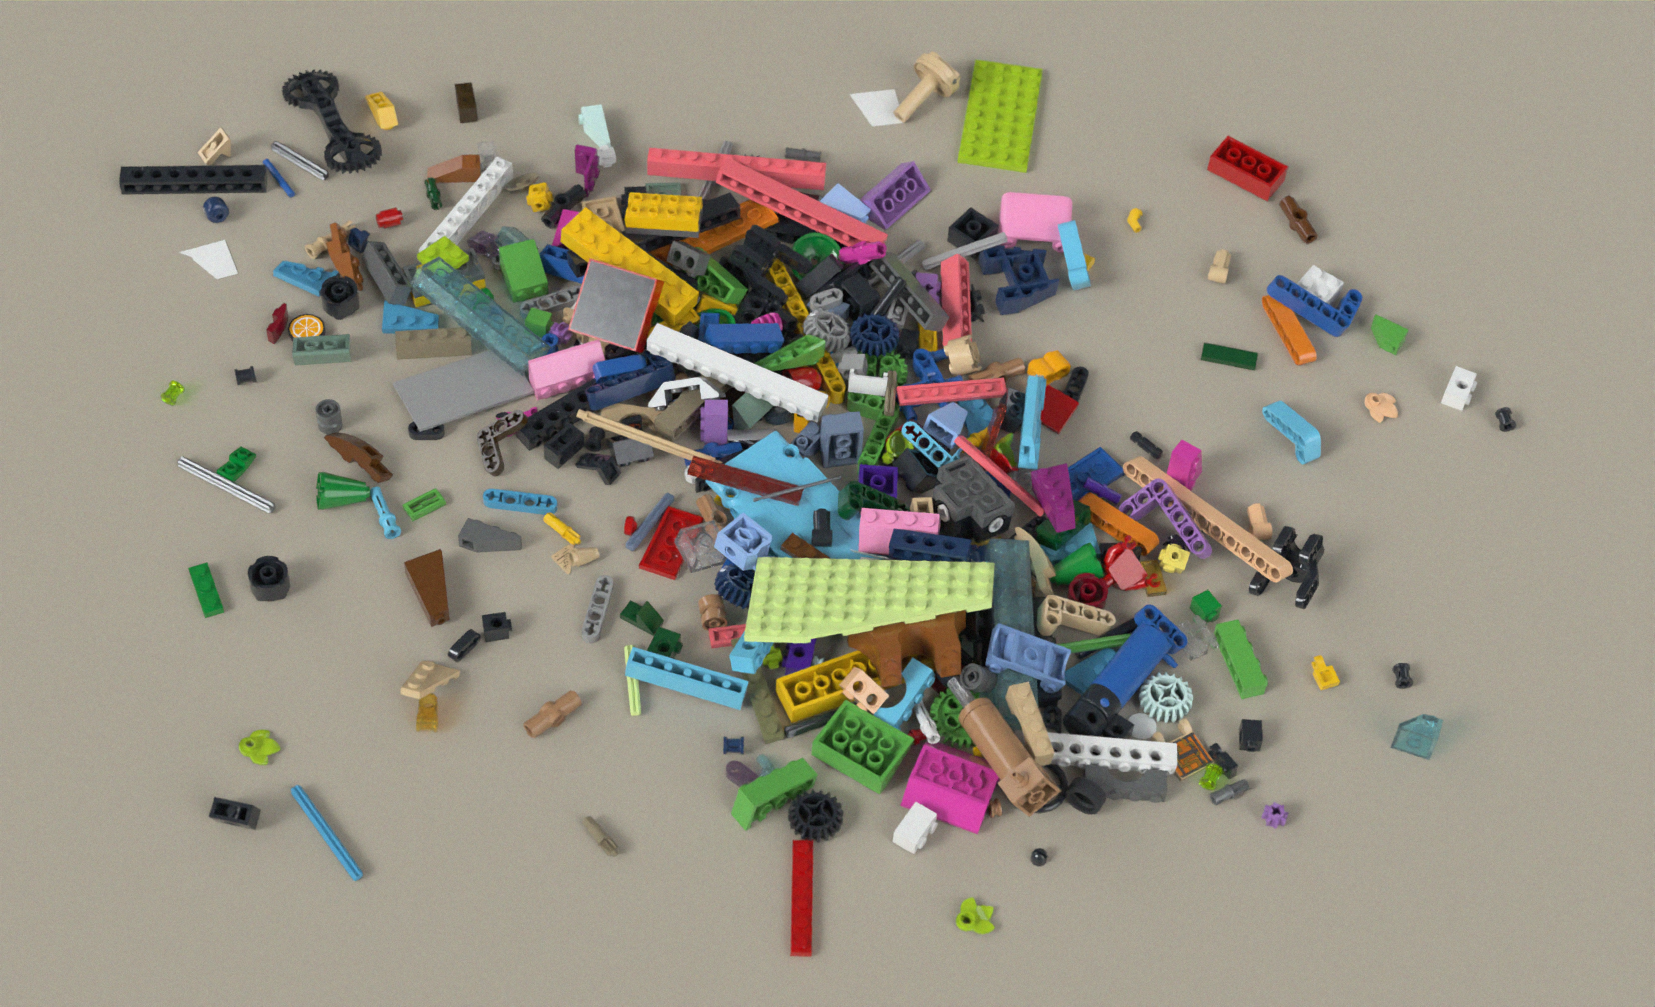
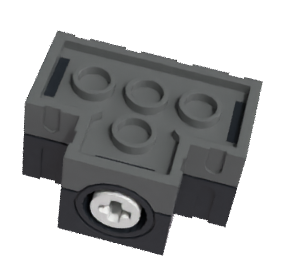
M965 456L939 467L932 497L934 514H940V526L950 537L967 531L979 544L1009 530L1015 504L971 456Z

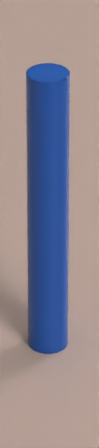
M263 160V164L266 165L268 171L290 198L293 197L295 192L270 160Z

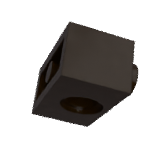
M472 82L455 84L460 124L478 122Z

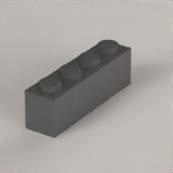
M368 241L361 258L387 302L393 305H405L412 289L411 284L385 242Z

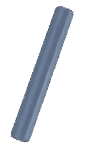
M665 493L626 542L627 549L634 551L665 513L667 507L674 502L672 494Z

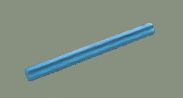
M300 785L292 787L291 794L354 881L363 877L362 870Z

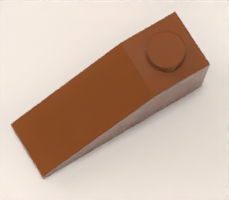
M480 154L460 155L428 167L427 178H435L436 183L476 182L481 176Z

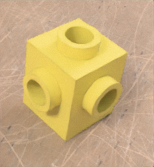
M1168 544L1159 553V566L1168 573L1176 572L1181 574L1185 570L1190 552L1183 550L1177 544Z

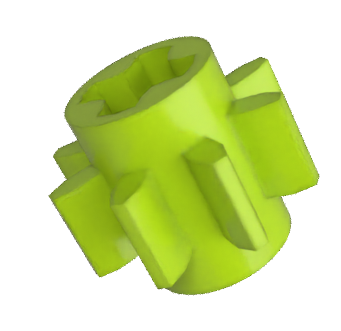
M774 645L771 646L770 652L763 659V666L769 665L770 669L779 668L778 662L783 661L780 647L774 648Z

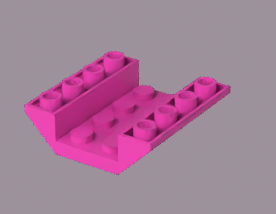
M927 741L923 745L910 775L901 806L911 809L914 803L917 802L935 812L937 820L978 834L985 818L986 809L1000 779L986 759L939 742L930 744Z

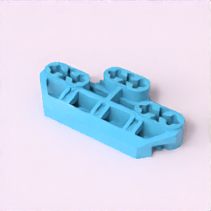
M1028 375L1018 468L1037 470L1041 440L1040 418L1041 410L1044 407L1046 389L1044 375Z

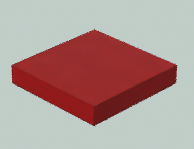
M1048 384L1045 389L1044 407L1041 410V424L1060 434L1078 408L1079 402Z

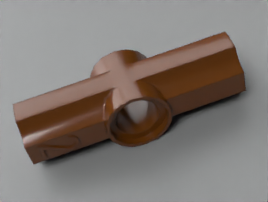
M1290 195L1284 197L1279 202V206L1290 221L1289 227L1297 232L1303 243H1312L1317 239L1318 234L1307 219V211L1299 207L1294 197Z

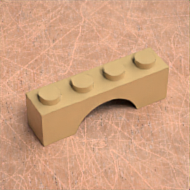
M620 403L602 408L601 416L622 423L623 419L640 415L643 425L651 428L655 436L665 439L655 432L654 422L655 417L665 410L656 411L655 408ZM600 427V428L603 429L604 431L612 432V431L606 430L605 428Z
M1029 682L1009 686L1005 698L1011 715H1016L1021 724L1026 750L1040 766L1050 764L1055 752Z

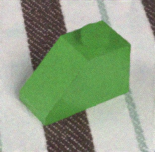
M1377 314L1374 316L1371 330L1379 348L1396 355L1405 342L1408 329Z

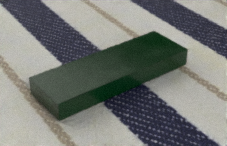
M1205 342L1201 354L1202 361L1255 371L1258 357L1256 352Z

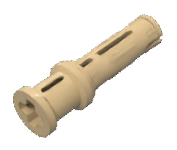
M351 220L341 226L345 228L347 235L351 229L355 228L354 224L350 226L353 223ZM331 233L325 237H318L317 241L312 244L305 245L306 253L310 258L315 259L321 252L328 251L326 243L332 241Z

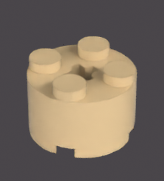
M972 335L949 340L947 345L944 346V352L947 357L949 356L951 362L949 364L951 374L962 376L981 370V366L978 367V362H981L980 353L976 342L970 340V338H973Z

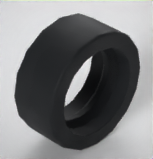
M1084 777L1074 778L1065 791L1067 801L1078 811L1089 815L1097 814L1106 801L1104 790L1094 781Z

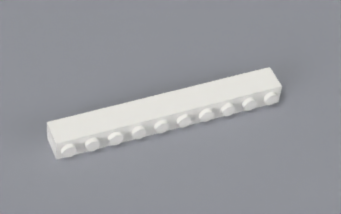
M656 324L647 339V351H650L652 354L662 356L670 362L681 364L689 370H695L703 376L714 378L722 384L735 387L739 391L750 393L755 398L766 400L774 406H780L790 413L799 414L807 420H813L818 423L827 406V394L661 324Z

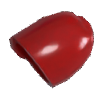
M801 366V368H790L782 371V376L812 389L818 390L821 386V375L812 367Z

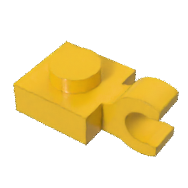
M1322 655L1315 656V661L1311 662L1314 668L1313 676L1320 690L1338 686L1340 680L1333 666H1326Z

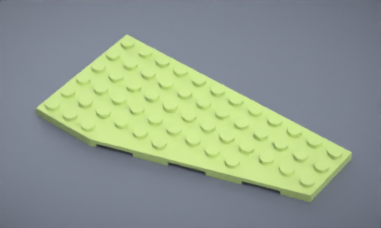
M758 557L744 639L745 642L809 643L811 639L842 633L843 636L872 631L873 627L903 621L905 624L935 619V615L962 610L972 612L992 608L995 563Z

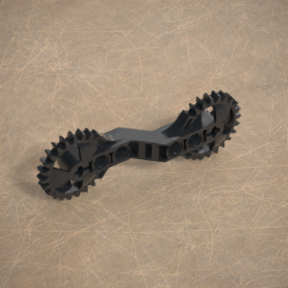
M313 69L312 72L306 70L304 74L299 72L298 76L293 75V79L288 78V82H284V86H282L285 102H288V105L293 104V107L299 106V109L313 110L322 122L329 139V143L324 151L327 167H330L331 170L335 169L336 172L341 170L342 174L346 171H349V174H351L352 171L358 173L360 169L365 171L366 167L372 168L371 164H377V161L381 160L382 147L379 140H376V137L371 138L370 134L365 136V133L352 132L343 123L334 99L338 96L339 83L336 76H333V73L328 74V71L322 73V69L315 72V69ZM318 80L326 81L330 85L324 88ZM298 88L303 92V97H296L291 92ZM365 144L373 149L365 154L362 152L360 145ZM340 154L345 162L336 161L333 157Z

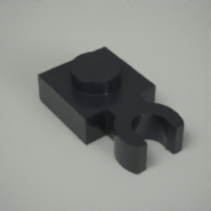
M1214 743L1209 747L1211 750L1208 754L1217 761L1216 766L1221 774L1225 775L1228 779L1233 778L1237 772V763L1226 751L1222 752L1221 747L1217 743Z

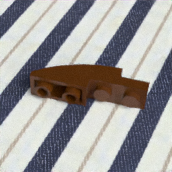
M336 432L325 435L324 439L348 463L357 462L377 483L388 481L393 476L381 463L384 456L367 442L345 433Z

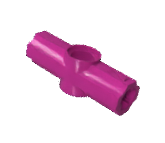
M861 241L853 246L840 249L838 258L840 262L845 264L858 262L861 265L872 259L883 258L886 255L887 247L885 243L880 241L872 243Z

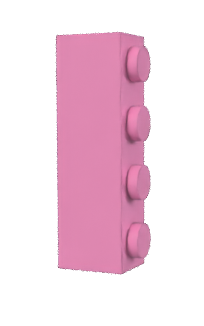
M591 341L529 360V382L534 389L536 399H546L553 395L566 393L595 378L592 369L593 365L597 362L605 361L600 341Z
M862 508L859 527V552L889 555V542L894 528L939 535L940 514Z

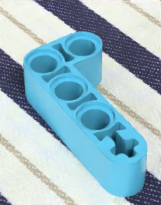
M1076 221L1057 224L1073 291L1090 287V278Z
M1281 400L1263 407L1264 418L1295 444L1296 458L1302 465L1321 456V437L1315 427Z
M909 421L903 425L901 432L904 438L938 469L960 459V452L963 449H958L951 456L916 423ZM913 426L914 433L918 434L920 432L922 433V435H920L914 442L912 439L915 438V436L911 433L907 435V429L905 427ZM921 438L928 439V448L924 449L919 446ZM935 451H940L943 454V459L939 462L933 459Z

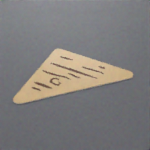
M571 543L551 556L567 575L571 572L569 551H572L574 545Z

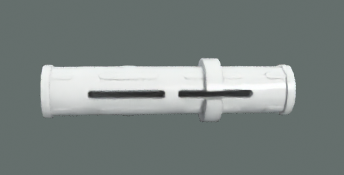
M921 700L912 709L920 723V729L926 735L928 742L936 744L940 741V735L936 730V723L930 718Z

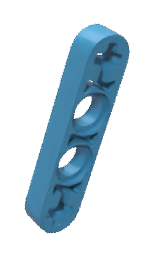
M488 489L483 493V503L488 508L546 515L549 512L554 514L557 511V500L549 495L500 489ZM508 498H514L516 500L512 504L506 502ZM528 500L535 502L532 506H527L524 503Z

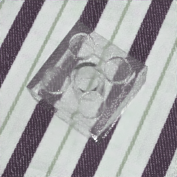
M714 520L680 529L674 541L691 573L723 565L727 557L714 548L717 534L720 532Z

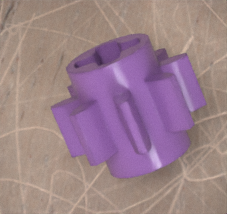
M555 322L549 333L558 337V345L562 342L566 345L573 335L568 330L569 325L565 322L560 324Z
M1275 802L1271 806L1265 805V812H1263L1261 818L1266 819V826L1269 825L1274 827V829L1279 825L1284 826L1288 817V812H1284V805L1276 804Z

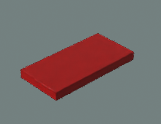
M668 506L639 563V569L676 580L704 523V518Z

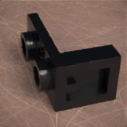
M585 453L575 464L577 468L597 470L605 485H611L621 474L616 462L610 455Z

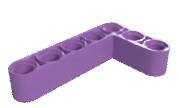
M1158 478L1151 481L1120 505L1119 511L1126 515L1130 509H1133V512L1127 516L1135 521L1140 520L1160 505L1192 553L1201 559H1206L1211 555V545L1171 486L1163 479ZM1164 486L1163 490L1158 493V489ZM1148 497V501L1143 504V500ZM1174 500L1173 505L1168 507L1169 502ZM1184 515L1183 520L1178 522V518ZM1194 530L1193 534L1188 537L1189 531ZM1204 545L1202 551L1198 552V547Z

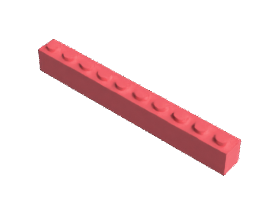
M649 148L647 175L716 181L719 169L730 158L790 188L824 190L826 163L660 148Z
M730 158L719 169L716 183L819 233L825 234L848 247L861 241H866L867 243L878 241L886 243L888 234Z

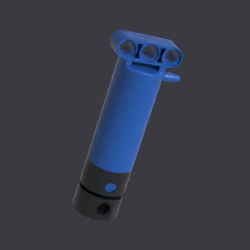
M1146 605L1136 612L1134 620L1138 627L1063 717V725L1069 734L1100 737L1106 727L1162 659L1174 669L1178 666L1169 654H1176L1187 645L1188 639L1154 605Z

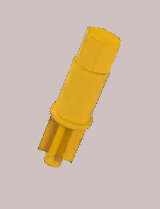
M549 512L543 517V521L574 546L581 543V539H579L581 536L554 514Z

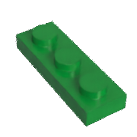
M208 563L189 567L188 570L204 617L208 618L224 613Z

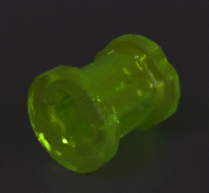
M172 380L169 383L168 389L160 397L166 404L174 406L177 402L176 399L180 394L184 393L185 388L179 382Z
M1208 763L1205 766L1206 772L1200 778L1199 784L1204 789L1215 790L1217 779L1222 776L1223 770L1216 764Z

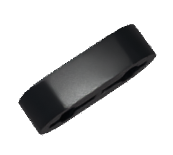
M415 422L410 423L408 426L409 437L413 440H440L445 434L443 424L421 432L419 430L415 432L418 429Z
M469 629L452 645L448 652V657L455 662H460L478 644L481 637L480 634L473 629Z

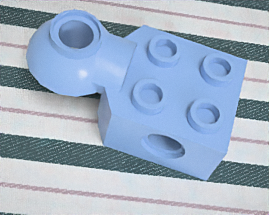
M744 512L717 534L714 548L743 571L756 570L758 557H773L768 555L772 535Z

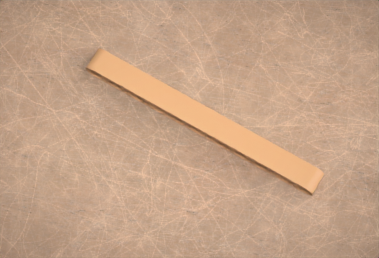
M1138 456L1124 463L1123 471L1125 475L1142 488L1155 479H1163L1171 486L1200 530H1203V532L1271 581L1279 582L1292 574L1293 568L1288 560L1144 457ZM1164 486L1158 489V493L1163 490ZM1174 500L1169 502V507L1173 505Z

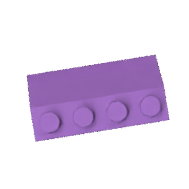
M910 161L901 163L866 193L860 201L871 209L868 214L869 220L882 229L887 230L929 193L931 189L915 162Z

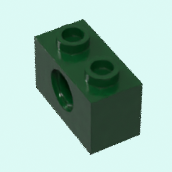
M658 627L647 651L675 659L676 654H680L683 647L681 634Z

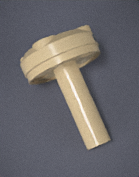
M934 51L923 53L914 64V70L921 81L893 112L895 117L901 122H906L932 91L940 96L950 97L959 88V80L961 79L959 73Z

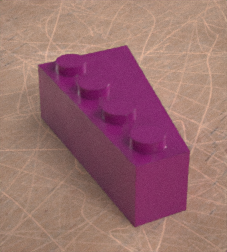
M1067 463L1032 471V491L1056 532L1075 529V513Z

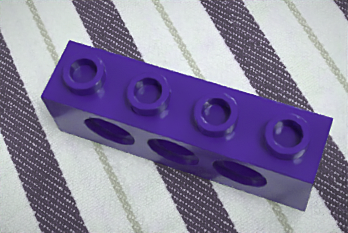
M817 638L811 639L809 643L786 644V650H789L788 656L784 655L782 667L785 668V675L811 667ZM801 653L803 656L796 657L794 654Z

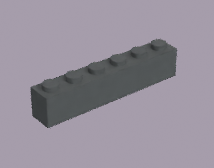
M886 252L883 258L873 259L870 266L889 288L898 276L907 281L897 295V298L925 330L941 332L949 319L948 314L899 258L892 252Z

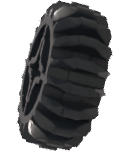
M812 789L810 794L806 791L803 792V796L798 794L796 800L791 802V806L788 809V821L790 822V828L794 829L795 836L801 834L802 840L807 837L809 841L816 839L818 843L821 838L826 842L829 836L834 838L835 833L840 831V825L843 824L842 817L844 814L841 809V803H837V798H830V792L824 795L822 789L819 793H815V790ZM824 809L830 812L832 818L829 817L826 812H824ZM799 814L803 815V818L807 820V824L800 818Z

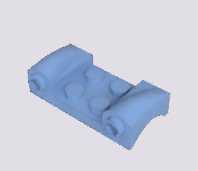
M998 623L992 629L985 666L992 673H1000L1009 668L1041 680L1040 686L1045 692L1055 693L1066 683L1064 673L1071 650Z

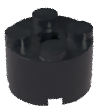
M332 276L326 279L321 286L323 309L336 320H342L352 315L360 307L357 284L352 278L344 276L345 278Z
M263 556L256 559V562L248 568L249 584L256 600L271 602L286 598L287 592L290 589V578L284 561H280L276 556Z

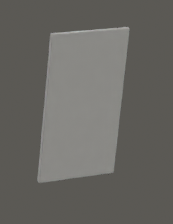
M506 345L393 382V387L396 389L420 432L534 394V389Z

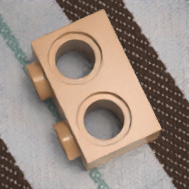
M856 667L852 669L839 685L844 689L842 693L850 700L854 698L858 702L856 706L872 714L889 697L868 675ZM858 681V688L853 690V684ZM872 694V701L867 703V697Z

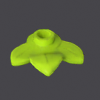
M261 729L252 732L250 737L241 739L238 747L241 754L250 757L253 763L267 765V756L280 751V746L275 740L269 738L270 731Z
M973 897L962 902L960 906L961 912L956 917V925L960 930H972L977 934H987L995 929V926L989 922L993 913L992 906H977ZM967 920V921H969L970 923H969V924H966V923H963L962 921Z

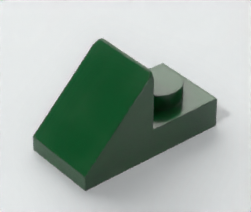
M630 600L620 613V619L654 636L658 627L664 622V619L648 601L641 606Z

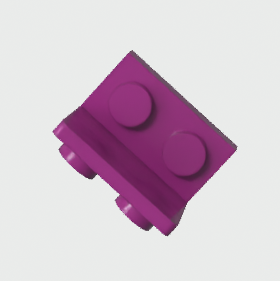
M576 144L575 172L584 175V190L587 194L586 197H589L590 191H594L595 178H599L600 168H598L600 156H597V148Z

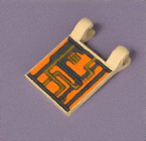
M1186 718L1180 720V724H1178L1179 731L1184 735L1168 742L1177 743V767L1175 774L1180 781L1215 763L1193 732ZM1160 732L1154 733L1151 741L1165 742Z

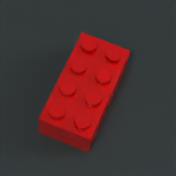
M1227 136L1211 154L1207 170L1268 201L1285 181L1288 166Z

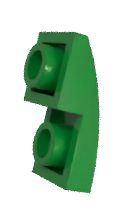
M240 446L229 455V461L217 469V474L235 482L249 468L256 458V454Z

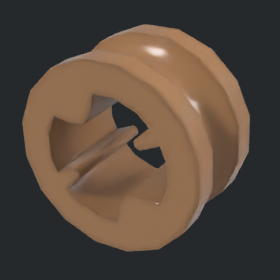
M995 798L994 801H991L990 799L987 807L989 816L991 818H994V815L1002 816L1000 800Z

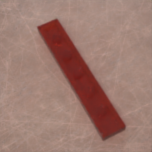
M694 455L687 472L691 476L761 496L798 487V485ZM804 489L771 497V499L799 506Z

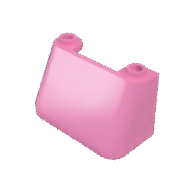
M1005 193L1001 198L998 234L1005 232L1008 241L1000 245L1005 246V248L1014 247L1017 239L1052 242V248L1055 251L1064 252L1057 224L1072 221V200L1065 196Z

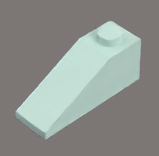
M602 104L581 107V114L578 115L579 124L583 125L584 132L599 147L603 145L611 147Z

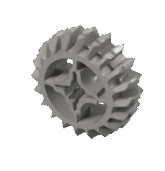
M819 309L818 311L814 310L806 317L803 333L824 339L826 342L825 350L828 353L831 351L833 353L841 352L850 343V324L845 323V319L839 317L840 314L836 315L833 311L829 312L827 309L824 311Z

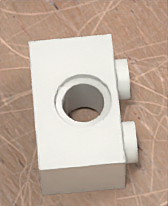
M1456 366L1441 403L1462 411L1465 404L1469 405L1472 397L1469 393L1470 391L1474 392L1478 383L1474 381L1477 373Z

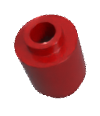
M396 207L379 211L378 214H375L379 228L383 227L386 229L398 226L403 221L402 212L397 210Z

